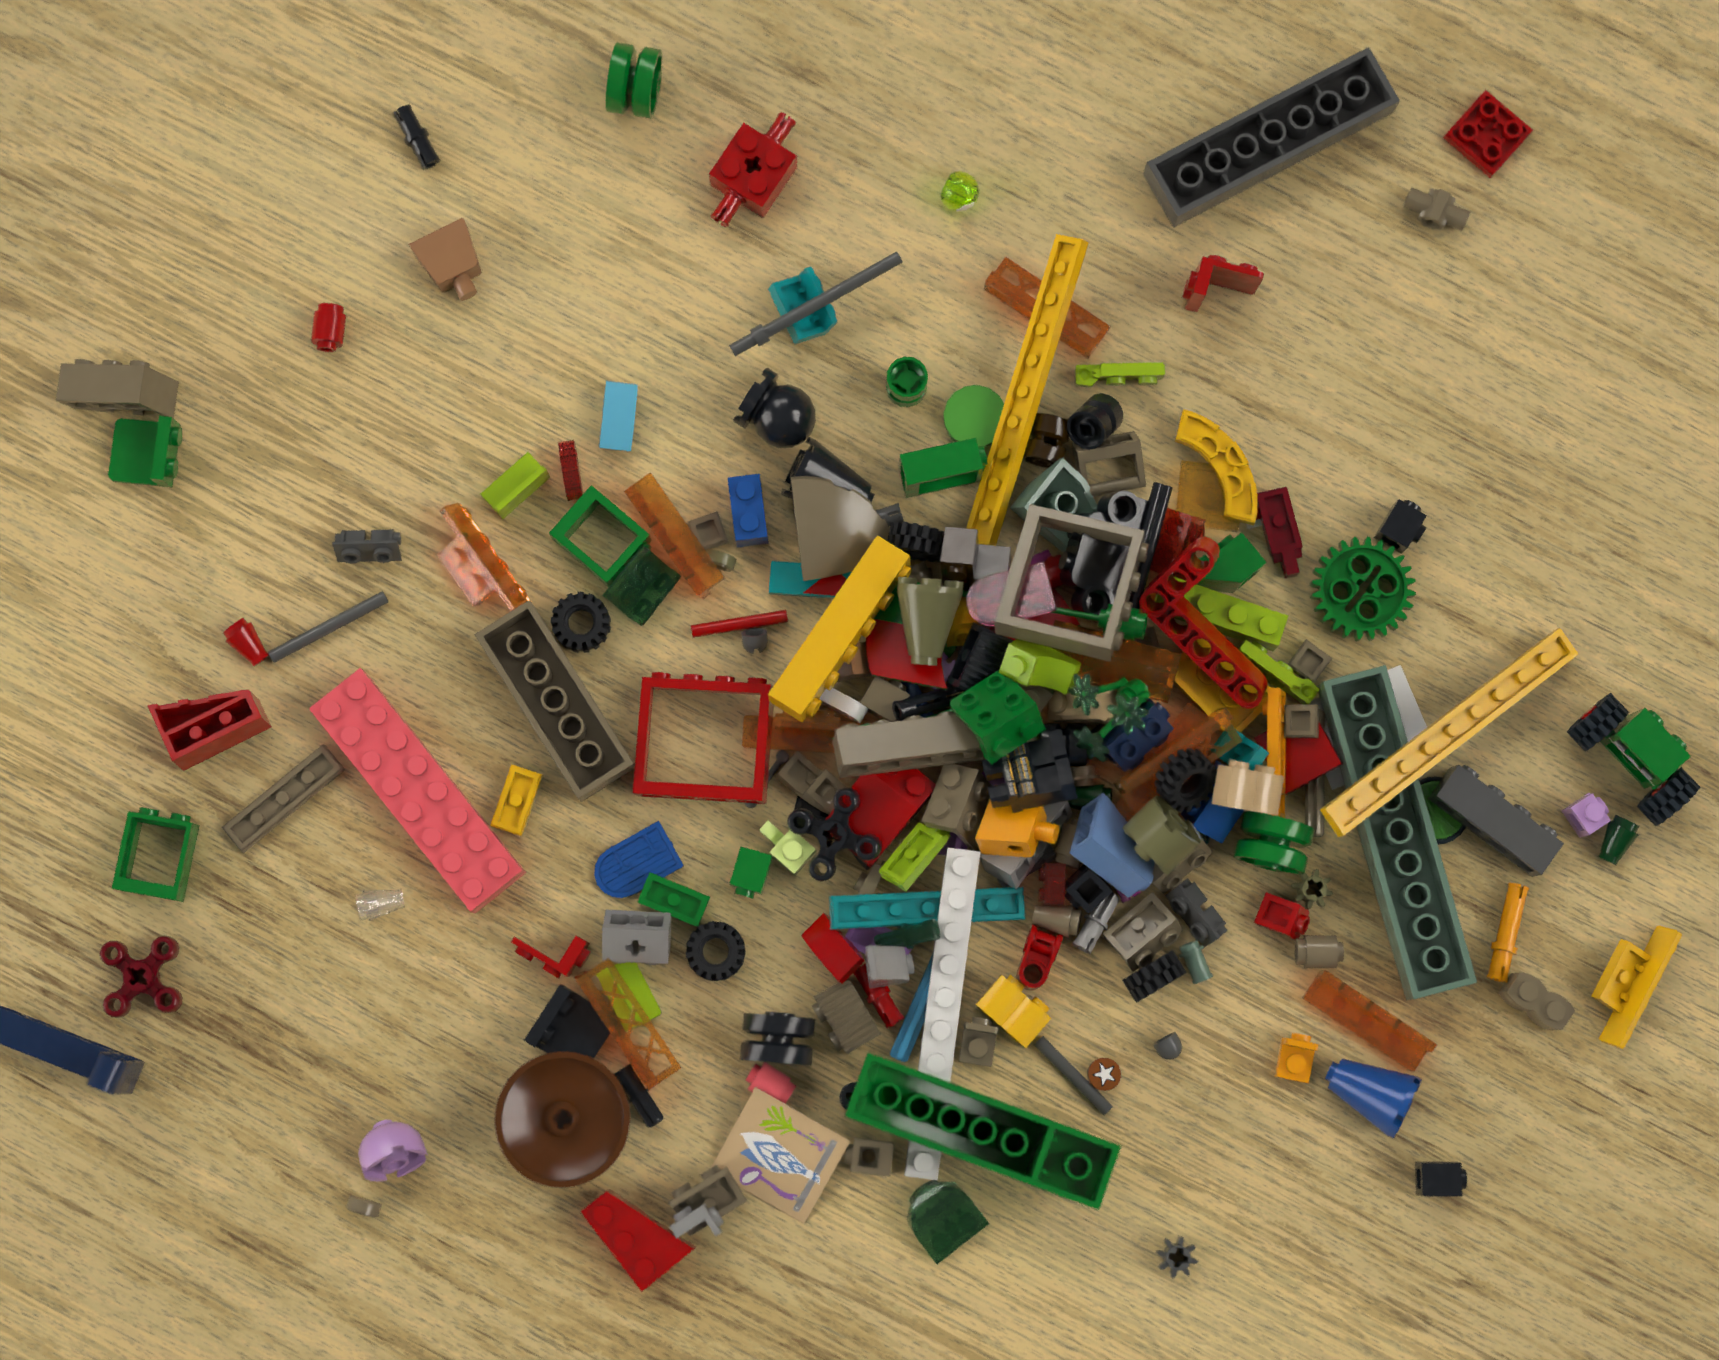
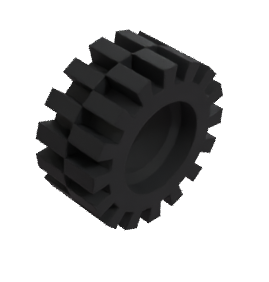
M892 522L887 541L909 554L910 559L940 562L944 531H939L937 528H929L930 526L926 525L921 526L917 523Z
M578 592L575 595L570 593L566 599L563 600L561 598L558 601L559 605L554 607L552 611V631L565 648H569L577 653L579 651L586 653L590 652V649L593 648L596 650L600 647L599 644L602 641H606L607 633H610L611 619L607 608L600 599H597L590 593L587 595L584 592ZM583 610L592 615L593 626L589 632L576 634L570 630L569 619L576 611Z
M1187 748L1186 752L1183 749L1178 750V756L1176 757L1171 754L1168 757L1170 762L1167 764L1163 761L1160 765L1163 771H1157L1156 773L1158 780H1155L1157 793L1174 810L1176 809L1179 812H1183V809L1186 812L1192 811V806L1196 809L1201 807L1200 801L1204 800L1207 802L1210 799L1207 796L1209 792L1212 794L1214 792L1213 785H1215L1217 775L1216 766L1199 750H1193L1192 748Z
M711 921L698 926L691 933L686 944V958L689 966L697 975L707 980H726L735 975L744 963L746 953L744 941L735 928L724 922ZM714 938L725 941L729 949L726 960L720 964L707 962L703 955L704 945Z
M1172 950L1122 981L1137 1003L1187 972Z

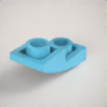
M606 381L599 448L631 452L638 384Z

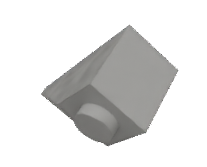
M1063 801L1044 806L1047 815L1046 822L1059 825L1060 832L1063 824L1067 823L1073 815L1069 802ZM1039 841L1034 855L1030 858L980 853V860L987 873L1017 889L1043 855L1046 847L1051 843Z
M866 946L864 957L869 988L909 983V974H915L912 954L906 955L904 947Z

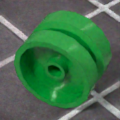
M616 42L611 55L607 78V112L625 114L632 99L634 116L652 119L661 87V49L644 47L637 60L636 50L633 45Z
M1244 812L1240 829L1245 834L1257 839L1244 838L1238 840L1234 858L1270 871L1305 874L1308 857L1303 852L1291 847L1305 848L1310 846L1315 829L1304 823L1275 815Z

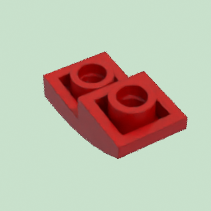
M824 912L801 935L817 958L841 984L865 962L854 944L844 937L839 929H830V917Z

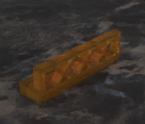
M1005 256L996 271H992L985 280L984 290L1030 320L1036 299L1028 295L1025 290L1039 289L1042 280ZM1006 268L1018 275L1019 286H1015L1001 277ZM1023 279H1025L1026 281H1028V282L1031 283V284H1025V285H1024ZM1071 300L1069 309L1072 321L1065 319L1059 340L1089 359L1111 326ZM1076 314L1082 317L1083 319L1077 320ZM1091 323L1100 331L1094 339L1079 329L1078 325Z
M648 473L624 492L696 595L705 599L711 594L709 590L724 580L725 577L654 475Z
M1227 708L1217 709L1113 783L1134 815L1151 799L1159 795L1157 792L1155 793L1156 773L1163 769L1160 766L1163 761L1167 764L1170 762L1168 757L1171 754L1176 757L1178 756V750L1183 749L1186 752L1187 748L1198 746L1203 747L1202 754L1211 762H1214L1243 741L1230 722L1234 718ZM1223 726L1231 740L1223 746L1210 745L1211 734ZM1208 749H1214V750H1216V751H1214L1213 753H1211L1209 756H1207V755H1208ZM1142 783L1149 784L1148 799L1137 805L1129 792Z
M609 957L587 972L584 970L574 977L648 1090L681 1069V1066ZM607 967L614 977L611 992L597 989L591 979ZM617 984H619L625 994L616 993ZM602 995L610 996L609 1005ZM615 997L628 999L631 1002L630 1019L615 1016L612 1011ZM635 1012L638 1013L643 1022L634 1020ZM620 1022L628 1023L627 1033ZM633 1025L648 1028L650 1031L648 1047L636 1045L632 1042L630 1036ZM654 1039L661 1049L652 1048ZM638 1050L647 1051L645 1060ZM651 1052L664 1054L671 1063V1066L656 1076L648 1066Z
M1327 970L1318 972L1302 997L1303 1000L1411 1072L1416 1070L1425 1054L1432 1053L1437 1046L1436 1043Z

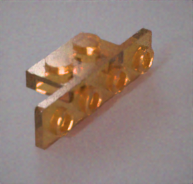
M461 503L444 506L440 513L457 537L441 550L437 556L472 606L480 605L495 591L510 611L527 602L529 598L527 597L526 590L517 583L509 572L506 562L499 558L494 551L489 538L480 531L472 520L469 510L463 507Z
M818 710L812 718L807 716L803 723L785 711L783 713H775L772 723L770 750L835 754L832 741L835 730L840 729V727L846 724L862 725L865 723L841 721V717H835V712ZM744 716L742 746L744 748L756 749L759 716Z

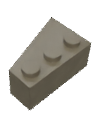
M75 359L74 364L61 363L56 401L73 409L114 413V410H133V415L144 416V411L149 410L162 416L174 418L179 382L149 368L150 364L144 361L131 360L130 365H122L121 362L114 360H102V364H95L89 360Z

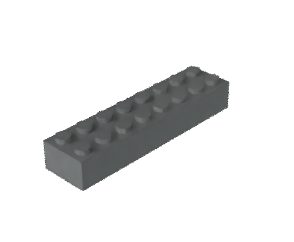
M1368 47L1148 161L1143 175L1174 228L1393 114L1400 100Z

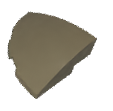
M810 476L791 477L803 581L852 572L877 535L886 541L888 540L890 527L886 519L880 517L873 509L871 501L854 489L848 491L836 486L830 479Z

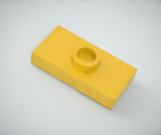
M511 764L490 826L522 837L543 775Z

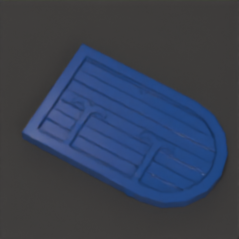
M657 821L620 843L611 846L601 854L595 864L594 876L597 885L604 893L614 898H626L638 894L643 889L649 872L664 878L684 867L661 823Z

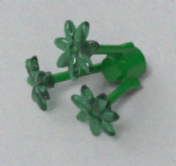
M1089 673L1084 675L1083 679L1078 674L1073 675L1075 686L1068 688V692L1071 695L1077 696L1073 701V708L1082 707V711L1086 716L1090 714V706L1099 708V703L1095 698L1097 694L1115 689L1118 690L1115 697L1118 706H1107V710L1115 716L1098 733L1091 734L1087 727H1083L1082 732L1074 731L1075 737L1079 740L1076 746L1079 749H1087L1086 755L1089 759L1092 760L1096 757L1099 761L1105 762L1104 754H1108L1110 750L1101 744L1103 743V738L1115 726L1124 723V731L1127 735L1132 733L1133 726L1140 730L1146 728L1140 718L1147 716L1149 711L1138 708L1150 697L1148 687L1139 679H1132L1128 682L1124 677H1121L1116 682L1093 686L1091 685Z

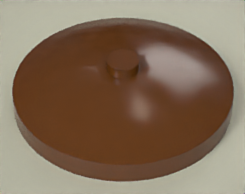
M574 1052L547 1053L523 1064L511 1075L504 1085L495 1111L496 1136L500 1148L509 1163L520 1174L531 1181L557 1188L585 1184L607 1171L622 1152L630 1127L629 1104L618 1079L602 1063L586 1055Z

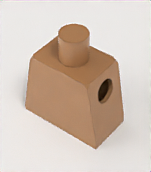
M460 218L409 244L416 259L441 292L454 288L461 301L477 294L471 279L479 276L482 271L470 231L464 218Z

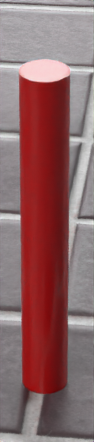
M786 610L695 624L691 625L693 638L786 623L788 618Z

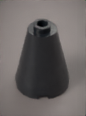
M811 437L807 438L805 443L810 446L806 451L800 449L785 480V482L790 484L789 490L782 489L781 494L793 499L791 477L810 476L830 479L834 485L848 491L854 489L872 503L875 495L870 492L872 485L817 440Z

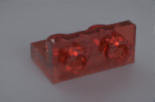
M1167 507L1150 570L1157 573L1162 572L1194 540L1204 537L1206 520ZM1173 573V577L1186 580L1183 574Z

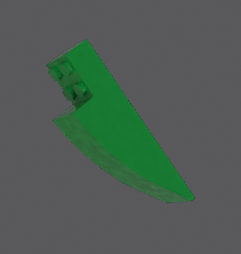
M869 1052L866 1055L845 1113V1117L1096 1210L1100 1209L1121 1146Z

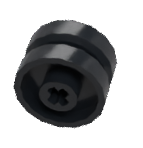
M765 1011V1014L744 1013L742 1030L747 1034L762 1035V1041L746 1040L742 1042L740 1060L812 1066L813 1049L809 1045L793 1044V1037L809 1039L814 1036L815 1019L795 1017V1014Z

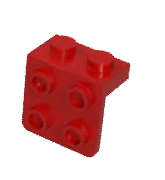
M1202 256L1196 270L1190 272L1189 279L1186 280L1182 298L1187 299L1185 309L1194 312L1198 311L1206 297L1209 284L1253 295L1261 284L1264 273L1258 271V268L1251 264L1240 263L1235 265L1227 263V260L1221 256Z

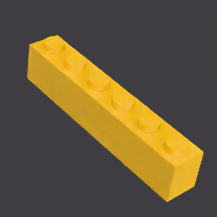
M876 536L768 693L770 703L802 723L807 716L812 718L822 703L819 698L826 689L830 691L840 677V674L837 673L844 662L849 664L858 651L856 644L862 636L866 638L872 632L876 624L874 618L879 610L885 611L894 598L892 591L898 584V577L910 576L912 568H910L909 554L880 536Z

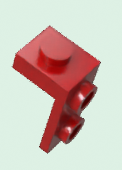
M577 935L559 963L517 937H513L511 943L517 946L514 951L515 953L530 962L534 957L545 963L542 969L558 979L561 974L570 977L576 966L581 969L591 953L587 950L590 943Z

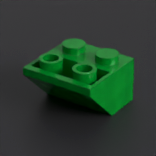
M1242 532L1235 538L1229 534L1218 543L1219 557L1211 571L1197 585L1218 592L1234 593L1255 576L1267 562ZM1206 554L1199 558L1202 561L1209 560Z

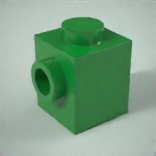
M740 846L729 883L730 886L736 888L735 894L751 899L754 898L755 893L762 895L772 863V855Z

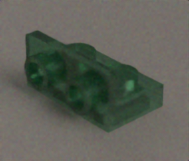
M642 545L602 596L626 617L643 626L674 588L681 575L668 567L652 551Z

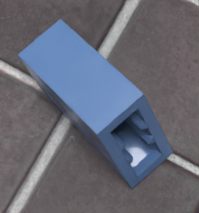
M1102 793L1081 808L1070 854L1129 898L1139 890L1144 891L1150 886L1154 877L1152 873L1155 861L1150 859L1147 862L1136 853L1134 847L1137 843L1123 830V826L1127 823L1108 796Z

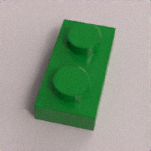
M649 872L637 903L662 913H671L672 917L698 927L710 896Z

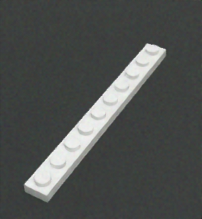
M947 847L918 1065V1071L947 1082L951 1081L980 851ZM909 1140L904 1175L938 1180L941 1152Z

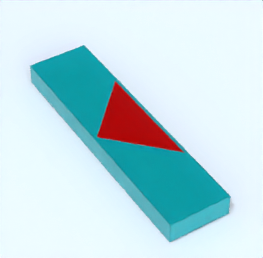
M771 561L769 594L834 599L852 572L803 581L801 563Z

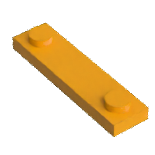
M1268 688V696H1263L1262 712L1264 716H1267V751L1269 752L1267 755V767L1275 768V775L1284 776L1278 815L1275 816L1285 818L1286 738L1284 737V705H1286V692L1280 688Z

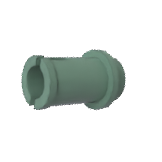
M1197 940L1179 947L1181 951L1179 957L1184 958L1193 979V984L1213 977L1202 953L1204 946L1199 945Z

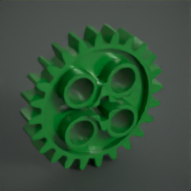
M1367 536L1363 544L1360 545L1358 538L1353 537L1350 547L1342 540L1338 544L1339 551L1333 547L1327 550L1331 559L1322 556L1318 560L1324 568H1315L1312 571L1315 576L1319 577L1317 580H1312L1309 585L1318 589L1317 592L1310 596V599L1320 601L1314 612L1324 610L1325 615L1321 622L1324 623L1331 620L1333 622L1331 632H1334L1339 627L1343 628L1342 638L1344 639L1350 632H1354L1355 641H1359L1363 633L1366 634L1368 641H1372L1375 638V631L1383 638L1387 635L1386 626L1395 631L1398 628L1395 619L1404 622L1408 617L1402 610H1411L1414 606L1406 600L1416 595L1415 591L1408 589V586L1412 585L1416 580L1414 578H1406L1405 575L1412 567H1401L1400 563L1405 556L1401 555L1394 558L1392 554L1395 547L1392 546L1387 551L1383 550V540L1372 546L1371 538ZM1352 560L1362 561L1366 566V572L1364 574L1356 573L1351 566ZM1379 566L1380 571L1367 586L1366 593L1357 600L1350 612H1346L1345 607L1358 592L1359 586L1369 577L1374 567ZM1385 578L1391 582V593H1385L1379 589V579ZM1335 585L1343 586L1348 593L1347 599L1340 600L1336 598L1333 593V587ZM1361 604H1368L1372 607L1374 611L1373 618L1367 619L1360 614L1359 607Z

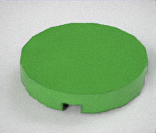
M980 385L965 386L954 392L947 401L943 414L945 428L950 438L954 442L976 438L978 447L990 446L993 442L1004 406L1000 396L990 388Z

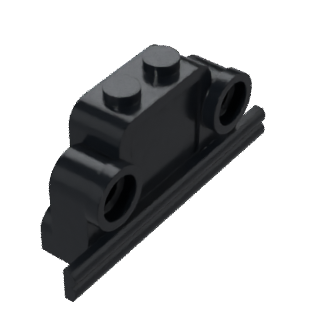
M1158 482L1153 483L1149 501L1139 498L1129 491H1117L1105 494L1100 498L1097 504V512L1079 514V516L1145 531V543L1149 544L1145 563L1139 562L1137 572L1141 573L1137 592L1131 591L1128 602L1133 603L1132 608H1140V597L1145 590L1173 487ZM1067 532V537L1069 538L1068 545L1059 560L1060 580L1066 587L1076 590L1071 598L1072 610L1100 615L1101 609L1107 610L1109 603H1114L1129 546L1094 539L1085 533ZM1123 639L1120 648L1128 650L1130 640Z

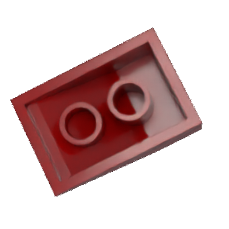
M918 769L862 775L851 787L857 790L861 799L858 809L849 817V825L852 831L859 835L874 834L880 839L882 844V850L878 857L869 861L862 860L870 868L932 796L936 784ZM844 795L843 803L846 806H850L851 798L848 795ZM834 809L826 819H829L833 815ZM837 826L828 830V833L832 834L836 840L841 838L837 834ZM869 842L864 843V849L871 853L873 851L872 844ZM848 849V850H850L853 854H855V855L857 856L856 852H854V851L851 850V849Z

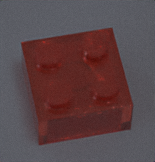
M1044 863L1042 868L1039 869L1038 881H1042V888L1038 889V902H1042V906L1065 905V863Z

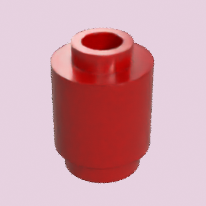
M333 303L318 304V310L314 311L311 343L317 345V350L335 352L336 348L343 346L346 324L343 306Z

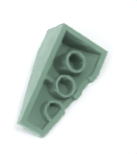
M1060 458L1027 485L1010 509L1025 521L1030 504L1079 515L1085 512H1097V503L1089 491L1091 488L1086 479L1064 458ZM1042 526L1040 535L1060 551H1066L1069 541L1067 532Z

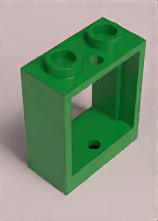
M976 438L902 453L899 458V471L906 498L980 482L985 465H987L984 446L978 447Z
M592 485L549 532V535L557 544L609 588L614 583L617 585L622 583L630 573L628 567L635 559L638 561L642 560L651 549L649 545L652 541L650 534ZM598 505L602 506L637 536L607 571L569 540Z
M139 807L138 813L128 811L111 889L184 902L200 825L191 823V816L171 813V818L169 819L158 817L159 811ZM142 823L185 831L174 886L131 879Z

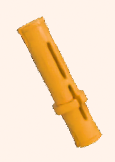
M1508 883L1496 941L1491 943L1490 949L1493 950L1486 976L1487 979H1494V981L1502 983L1508 982L1512 957L1517 955L1518 950L1515 944L1527 892L1529 891L1527 886L1521 887V884Z

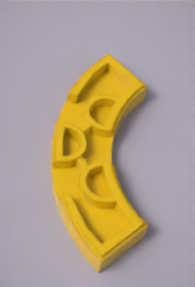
M1183 409L1175 442L1198 452L1214 469L1221 483L1224 497L1222 518L1254 525L1257 516V488L1249 462L1236 441L1234 442L1216 423L1195 412Z

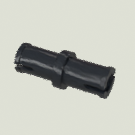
M404 105L398 108L397 111H394L393 116L406 136L404 141L408 147H412L422 169L427 170L434 167L441 160L428 139L429 133L427 129L421 127L412 111L411 105Z

